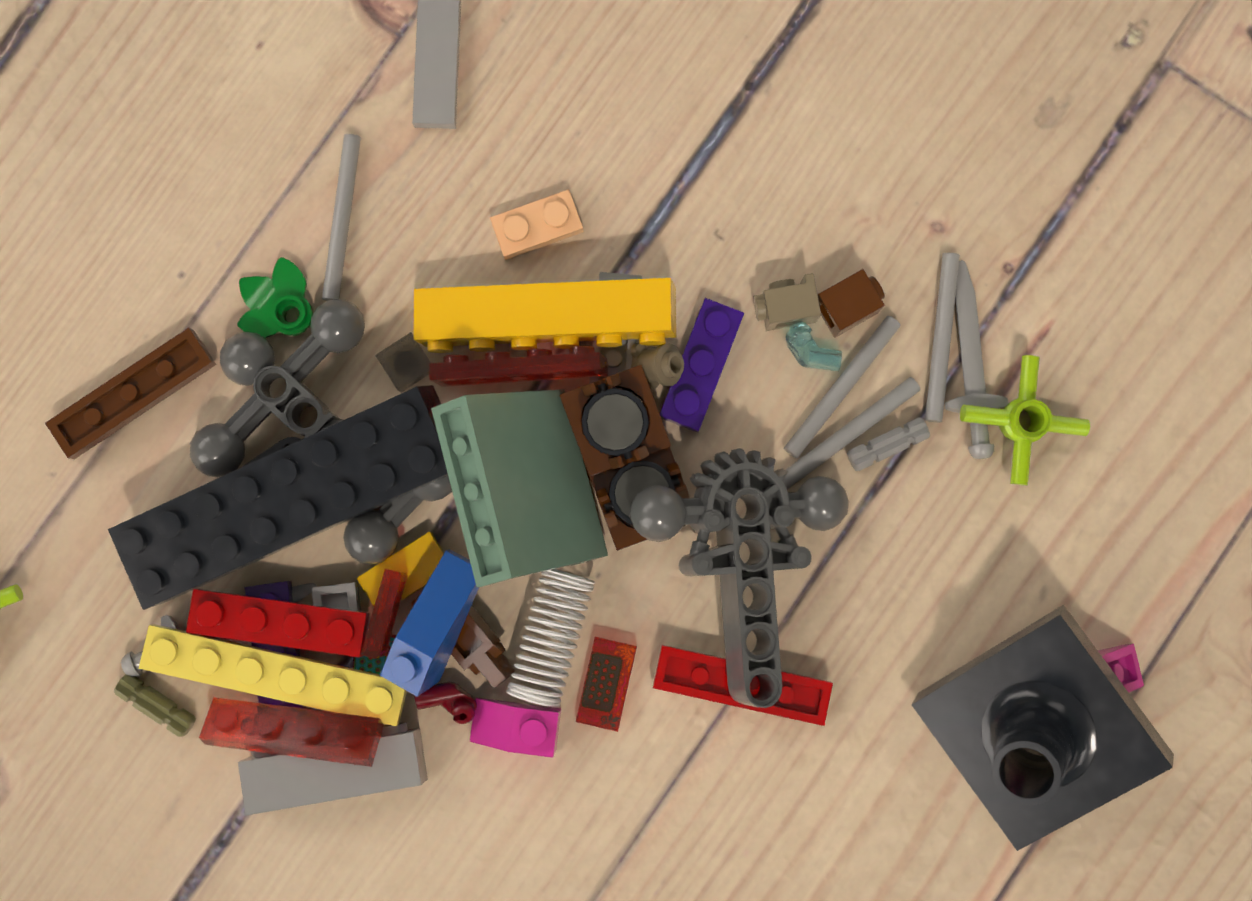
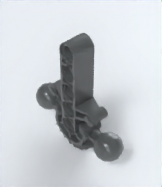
M742 448L731 450L730 455L725 451L715 454L714 462L707 460L701 463L700 467L703 474H692L689 478L697 488L694 498H682L667 486L652 485L644 488L636 495L631 504L629 516L634 529L649 541L662 542L669 540L679 533L684 525H691V528L698 533L697 540L692 542L690 553L680 559L679 569L685 576L720 575L729 693L734 701L740 704L767 708L773 706L782 694L773 571L806 568L812 559L811 552L806 547L798 546L794 535L789 534L787 527L792 524L794 518H798L804 525L813 530L826 531L833 529L847 515L849 500L846 490L836 480L823 476L808 479L797 492H787L783 480L788 471L784 469L774 471L776 459L767 457L761 460V453L759 451L752 450L745 454ZM739 498L744 501L747 508L743 519L740 518L736 511V502ZM770 529H776L780 538L777 541L778 543L771 542ZM710 532H716L717 546L709 548L710 545L707 544ZM743 542L747 544L750 551V556L746 563L742 561L739 554V549ZM747 586L753 593V601L749 607H746L743 601V592ZM751 631L754 632L757 639L756 646L752 652L748 650L746 645L747 636ZM757 676L760 682V689L753 697L750 692V682L752 678Z

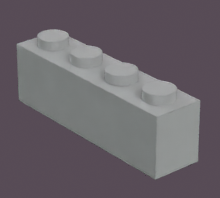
M402 722L398 726L380 727L381 734L368 737L364 736V730H355L337 734L338 742L321 744V737H314L295 741V749L278 752L277 744L251 749L252 756L238 762L245 816L422 785L428 778L420 728L408 729L407 722Z

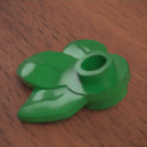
M283 257L277 260L273 269L272 279L269 277L252 276L239 280L241 296L246 306L250 309L237 323V326L244 332L258 333L264 338L278 332L288 336H295L305 332L311 325L313 309L309 301L305 299L307 281L301 270L290 260ZM293 308L298 309V319L294 322H287V312Z

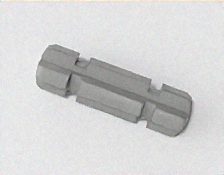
M916 418L904 424V428L899 426L868 441L866 446L861 444L849 450L847 453L848 459L855 471H860L873 465L874 460L879 462L909 448L910 443L915 445L928 439L930 432L925 421L922 418Z

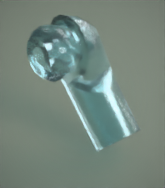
M798 322L790 327L785 337L786 345L799 365L805 368L839 372L842 360L841 350L819 348L810 334L812 329L806 323Z

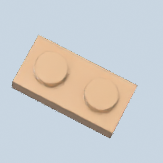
M569 189L490 217L505 260L584 232Z

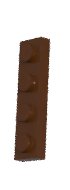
M188 327L45 422L66 457L75 460L217 364L196 332Z

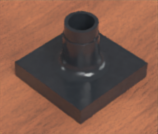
M1064 605L922 690L911 704L1017 851L1173 768L1174 753ZM1023 748L1036 750L1043 755L1030 753Z

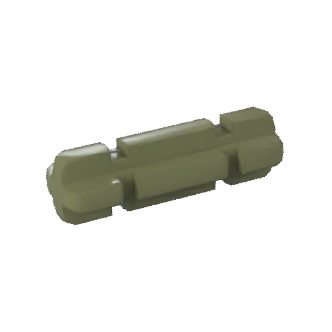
M124 675L119 680L114 689L115 695L126 702L133 701V707L158 724L166 723V729L176 736H185L193 727L196 721L193 714L184 708L178 710V704L151 686L144 687V682L139 678Z

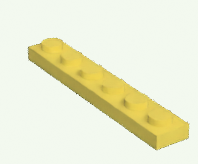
M156 624L149 625L138 668L392 726H398L400 723L407 692L379 674L205 635L186 633L183 630Z

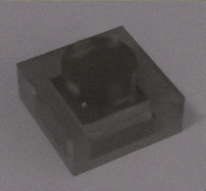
M411 332L375 355L400 393L436 370L421 345L413 340Z

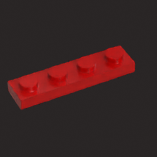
M193 589L186 633L363 657L362 650H364L369 613Z
M662 645L653 689L825 726L833 683L781 671L782 694L773 706L760 708L743 705L734 701L729 693L725 658ZM757 676L752 678L750 682V692L753 697L760 689V682Z

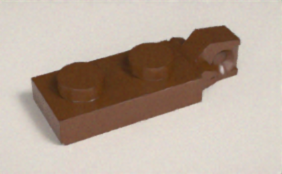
M418 597L411 602L412 607L416 603ZM471 606L451 655L464 671L469 668L475 675L481 672L493 688L502 684L515 672L507 658L502 654L505 648L500 643L501 640L475 608Z

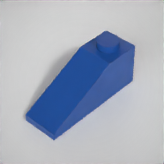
M451 549L445 551L396 635L381 671V677L417 697L440 681L479 589L476 587L469 559Z

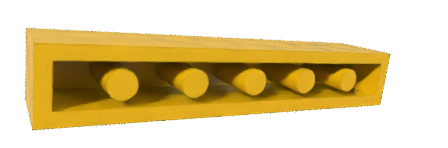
M671 278L414 289L413 340L427 347V351L431 353L453 352V346L469 345L470 351L489 352L495 350V344H511V349L534 350L537 349V343L553 342V347L560 349L578 348L579 341H596V346L618 347L622 346V340L639 339V344L656 346L665 344V338H677L676 286Z

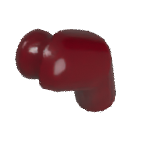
M455 682L435 684L418 697L414 695L418 710L441 705L454 716L453 721L458 724H467L475 716L477 704L473 696Z

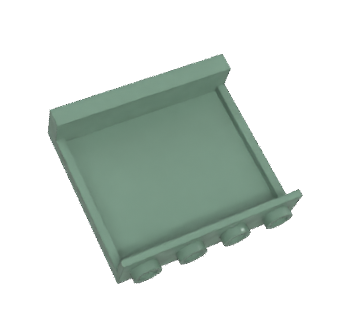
M565 389L464 395L431 408L477 588L608 556L583 457L559 396L565 393Z

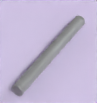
M345 134L343 139L322 299L326 301L339 299L361 141V137L354 134Z
M943 253L925 415V421L940 423L943 419L960 255L956 253Z
M887 316L786 444L784 447L786 452L795 458L800 456L901 325L896 319Z
M909 377L786 469L788 473L783 480L787 490L921 390L918 383L912 377Z

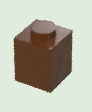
M864 269L818 294L821 316L834 338L875 316L885 306L882 301L885 298V294L880 283L874 276L868 277Z

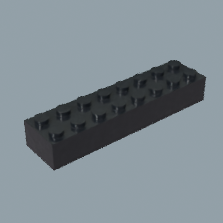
M416 386L109 528V534L142 609L145 610L168 602L193 589H197L447 477L448 473L431 408L441 405L434 386Z

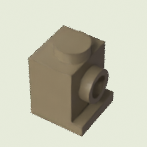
M813 273L805 274L800 284L795 285L793 279L770 283L769 289L764 290L760 295L753 296L757 321L764 320L766 331L816 323L821 316Z

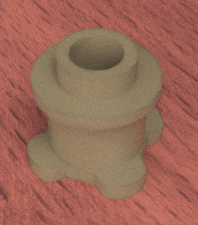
M634 343L631 347V368L642 365L650 389L657 388L659 384L673 386L679 381L684 370V360L676 346L671 343H665L658 347L646 348V345Z

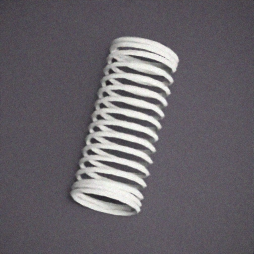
M551 569L543 571L541 574L565 582L547 578H540L539 581L568 593L541 587L536 588L537 592L570 604L541 597H534L533 599L538 603L569 614L535 606L530 608L532 611L568 624L529 616L528 619L567 634L529 625L525 626V628L566 644L523 635L522 637L525 640L547 646L565 654L521 644L519 645L521 649L549 657L561 663L541 660L522 654L516 656L519 659L548 667L560 673L535 669L518 663L514 664V667L544 676L558 683L542 681L517 673H512L511 676L543 686L556 693L536 690L512 682L508 684L506 692L511 696L531 703L558 708L561 699L558 697L563 696V692L558 688L566 686V683L560 678L569 676L568 672L561 668H570L572 666L569 661L563 658L572 659L574 654L566 649L577 648V645L568 639L577 640L580 638L579 634L569 629L580 630L583 628L581 624L570 619L584 620L585 616L574 610H588L586 605L575 600H591L588 595L573 589L591 592L594 590L593 584H595V581Z

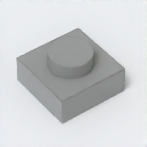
M358 582L312 588L313 605L361 612Z

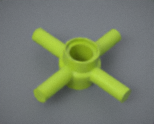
M1022 356L1018 398L1009 402L1003 409L963 404L960 410V420L962 422L999 426L1002 434L1014 441L1010 484L1028 485L1032 443L1039 440L1047 432L1087 436L1090 431V421L1088 419L1052 415L1045 403L1036 400L1039 356ZM1022 410L1028 413L1031 420L1027 431L1021 427L1019 422Z

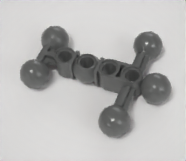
M334 299L318 306L311 318L310 328L312 334L280 367L274 366L273 347L266 338L258 333H237L225 341L220 350V365L228 379L236 384L253 385L254 394L225 424H209L196 431L190 442V458L200 472L207 476L218 478L237 470L245 457L244 441L272 412L288 428L305 436L304 438L343 421L331 413L329 408L302 381L330 352L341 353L349 351L359 344L364 334L365 323L363 314L356 305L347 300ZM277 378H284L286 380L285 392L278 398H272L269 391L270 385ZM307 407H315L318 414L317 420L312 426L303 428L300 424V414ZM449 477L442 478L384 504L379 510H371L349 520L344 530L343 539L345 548L350 556L360 563L370 565L381 563L389 558L397 547L399 537L397 528L423 500L432 502L449 495L452 492Z

